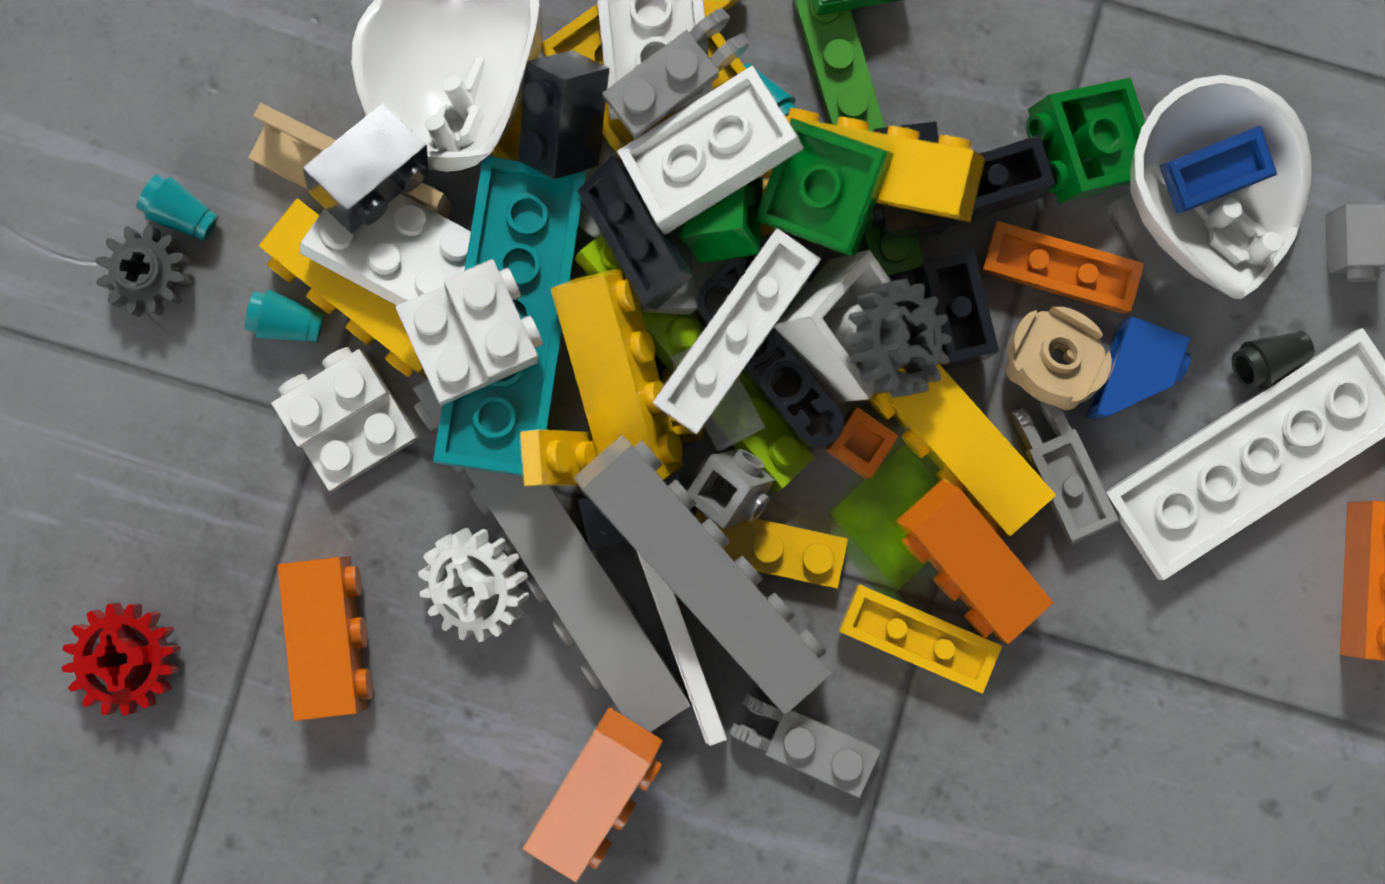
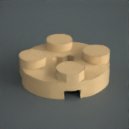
M1052 307L1049 311L1038 313L1035 310L1028 313L1010 335L1007 344L1008 362L1005 366L1006 374L1013 383L1020 385L1034 398L1062 410H1071L1079 403L1090 399L1107 381L1112 367L1110 350L1105 355L1104 347L1099 341L1103 336L1102 332L1092 320L1082 313L1067 307ZM1056 348L1061 349L1065 352L1063 359L1069 365L1057 363L1049 352L1052 353Z

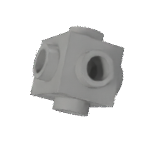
M734 449L717 454L713 453L705 458L694 475L696 479L687 492L696 501L697 504L695 506L700 509L707 519L710 518L715 524L725 529L745 521L753 522L756 520L770 501L766 493L775 479L763 471L765 466L758 457L746 450Z

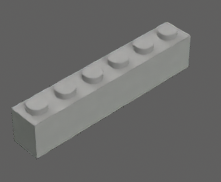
M621 435L582 469L574 479L648 564L781 712L786 715L832 674L820 660L826 653V650L807 629L799 635L794 631L788 622L795 615L775 592L767 599L756 587L763 578L743 556L734 562L723 550L730 540L710 518L703 524L695 518L689 510L697 503L682 485L675 479L667 486L655 471L663 464L648 446L641 440L633 447Z

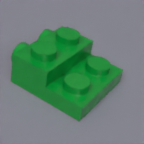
M1131 77L1049 94L1027 109L1029 117L1026 121V133L1028 138L1040 135L1056 183L1049 192L1056 194L1058 204L1096 196L1111 188L1130 184L1131 163L1141 129L1146 122Z

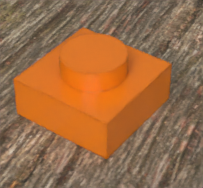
M855 407L850 410L845 418L841 435L835 442L828 445L825 451L863 478L869 479L873 477L898 435L860 408Z

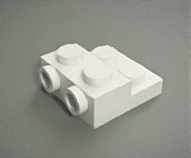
M493 259L443 280V286L395 306L440 406L538 363V355L534 348L543 345L538 329L531 316L523 319L520 318L513 303V300L521 297L517 284L509 268L498 271Z
M349 347L339 349L327 356L322 361L325 370L308 380L305 374H301L283 383L278 388L281 397L271 403L297 447L304 449L328 491L331 492L336 491L420 439L369 355L360 349L352 353Z

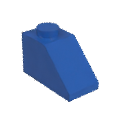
M1133 316L1118 323L1109 348L1112 358L1109 377L1104 385L1093 395L1086 418L1096 421L1108 417L1174 386L1175 381L1180 382L1184 378L1191 361V354L1186 352L1191 337Z

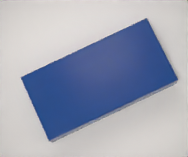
M1261 126L1253 127L1159 165L1176 214L1184 213L1278 175Z

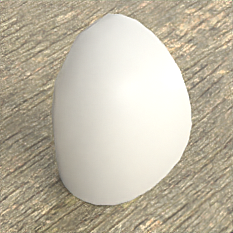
M374 0L358 22L352 41L351 65L356 90L365 115L367 116L383 103L427 144L429 170L449 172L474 167L491 154L510 127L523 101L527 61L538 59L541 51L543 19L540 0Z
M1228 75L1196 78L1174 89L1159 102L1141 129L1130 167L1131 195L1142 223L1160 247L1194 277L1233 299H1243L1251 294L1268 278L1288 252L1296 238L1307 208L1312 183V163L1307 133L1296 112L1281 96L1267 87L1249 79ZM1261 126L1278 175L1184 213L1176 214L1159 165L1253 127Z

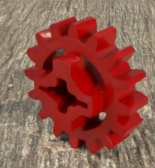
M121 603L106 604L105 614L101 610L87 612V620L90 626L85 624L73 625L71 631L79 639L77 643L64 644L62 648L66 653L73 655V662L63 665L61 667L62 672H75L77 678L69 685V691L73 692L82 689L86 691L82 702L84 707L94 706L101 701V715L113 714L119 708L122 715L126 716L137 713L138 704L143 709L156 705V698L153 692L158 694L170 692L172 687L164 679L165 675L176 674L180 671V667L169 663L170 655L181 651L180 646L168 645L166 638L175 631L172 626L158 628L156 624L161 614L157 611H152L142 616V604L139 603L128 604L125 610ZM136 629L145 636L149 644L137 637ZM98 637H99V638H100V643L97 645V647L95 648V650L92 652L93 646H94L96 640H97ZM126 653L128 663L117 665L116 654ZM152 663L151 671L145 682H143L142 675ZM96 676L105 681L107 687L101 684V682L97 679Z

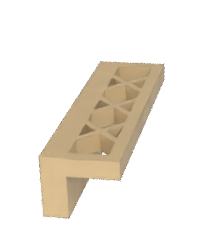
M260 102L253 116L264 128L248 158L253 163L307 189L303 167L336 140ZM421 183L411 192H401L404 196L445 218H448L453 208L444 193L424 183Z

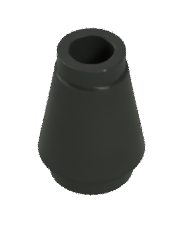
M1297 331L1244 342L1240 349L1233 353L1231 363L1236 378L1245 388L1254 389L1257 387L1259 389H1267L1306 360L1311 359L1314 356L1315 350L1308 334L1304 331Z

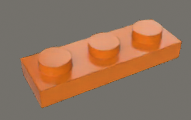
M996 221L992 228L980 273L1126 315L1132 311L1145 263Z

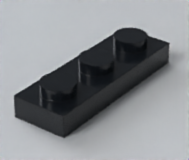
M611 156L577 192L642 305L657 311L693 274L669 234L664 235L656 224L623 161Z

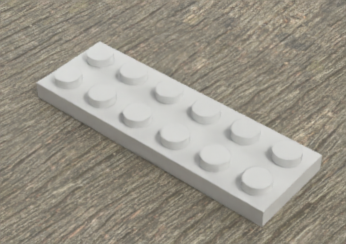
M1363 328L1355 330L1282 377L1267 389H1263L1105 491L1119 522L1158 580L1167 579L1385 437V360Z

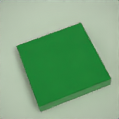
M791 118L789 124L804 149L773 167L755 221L855 257L893 153Z

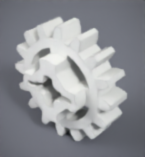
M463 528L453 535L450 533L435 542V548L424 554L423 558L429 565L418 571V576L428 581L429 586L419 593L420 597L432 598L434 605L428 610L430 616L440 613L444 617L441 629L447 631L455 625L458 627L459 639L465 640L472 634H475L478 642H483L492 635L496 637L512 627L511 624L523 615L524 612L519 605L529 599V593L520 589L518 584L526 580L528 575L525 572H516L513 567L520 558L518 553L506 556L502 552L506 540L500 538L491 544L489 543L488 530L482 529L472 535L469 528Z

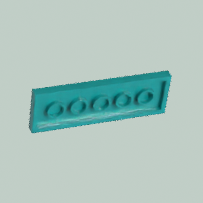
M490 156L482 160L464 271L491 259L494 260L498 271L509 268L521 295L520 298L513 300L516 310L521 319L527 316L532 317L543 345L534 348L538 355L537 364L442 405L433 458L434 464L524 477L520 432L547 430L562 334L561 324L550 288L570 281L582 199L577 190L585 183L586 172L580 171L558 179H552L521 161Z

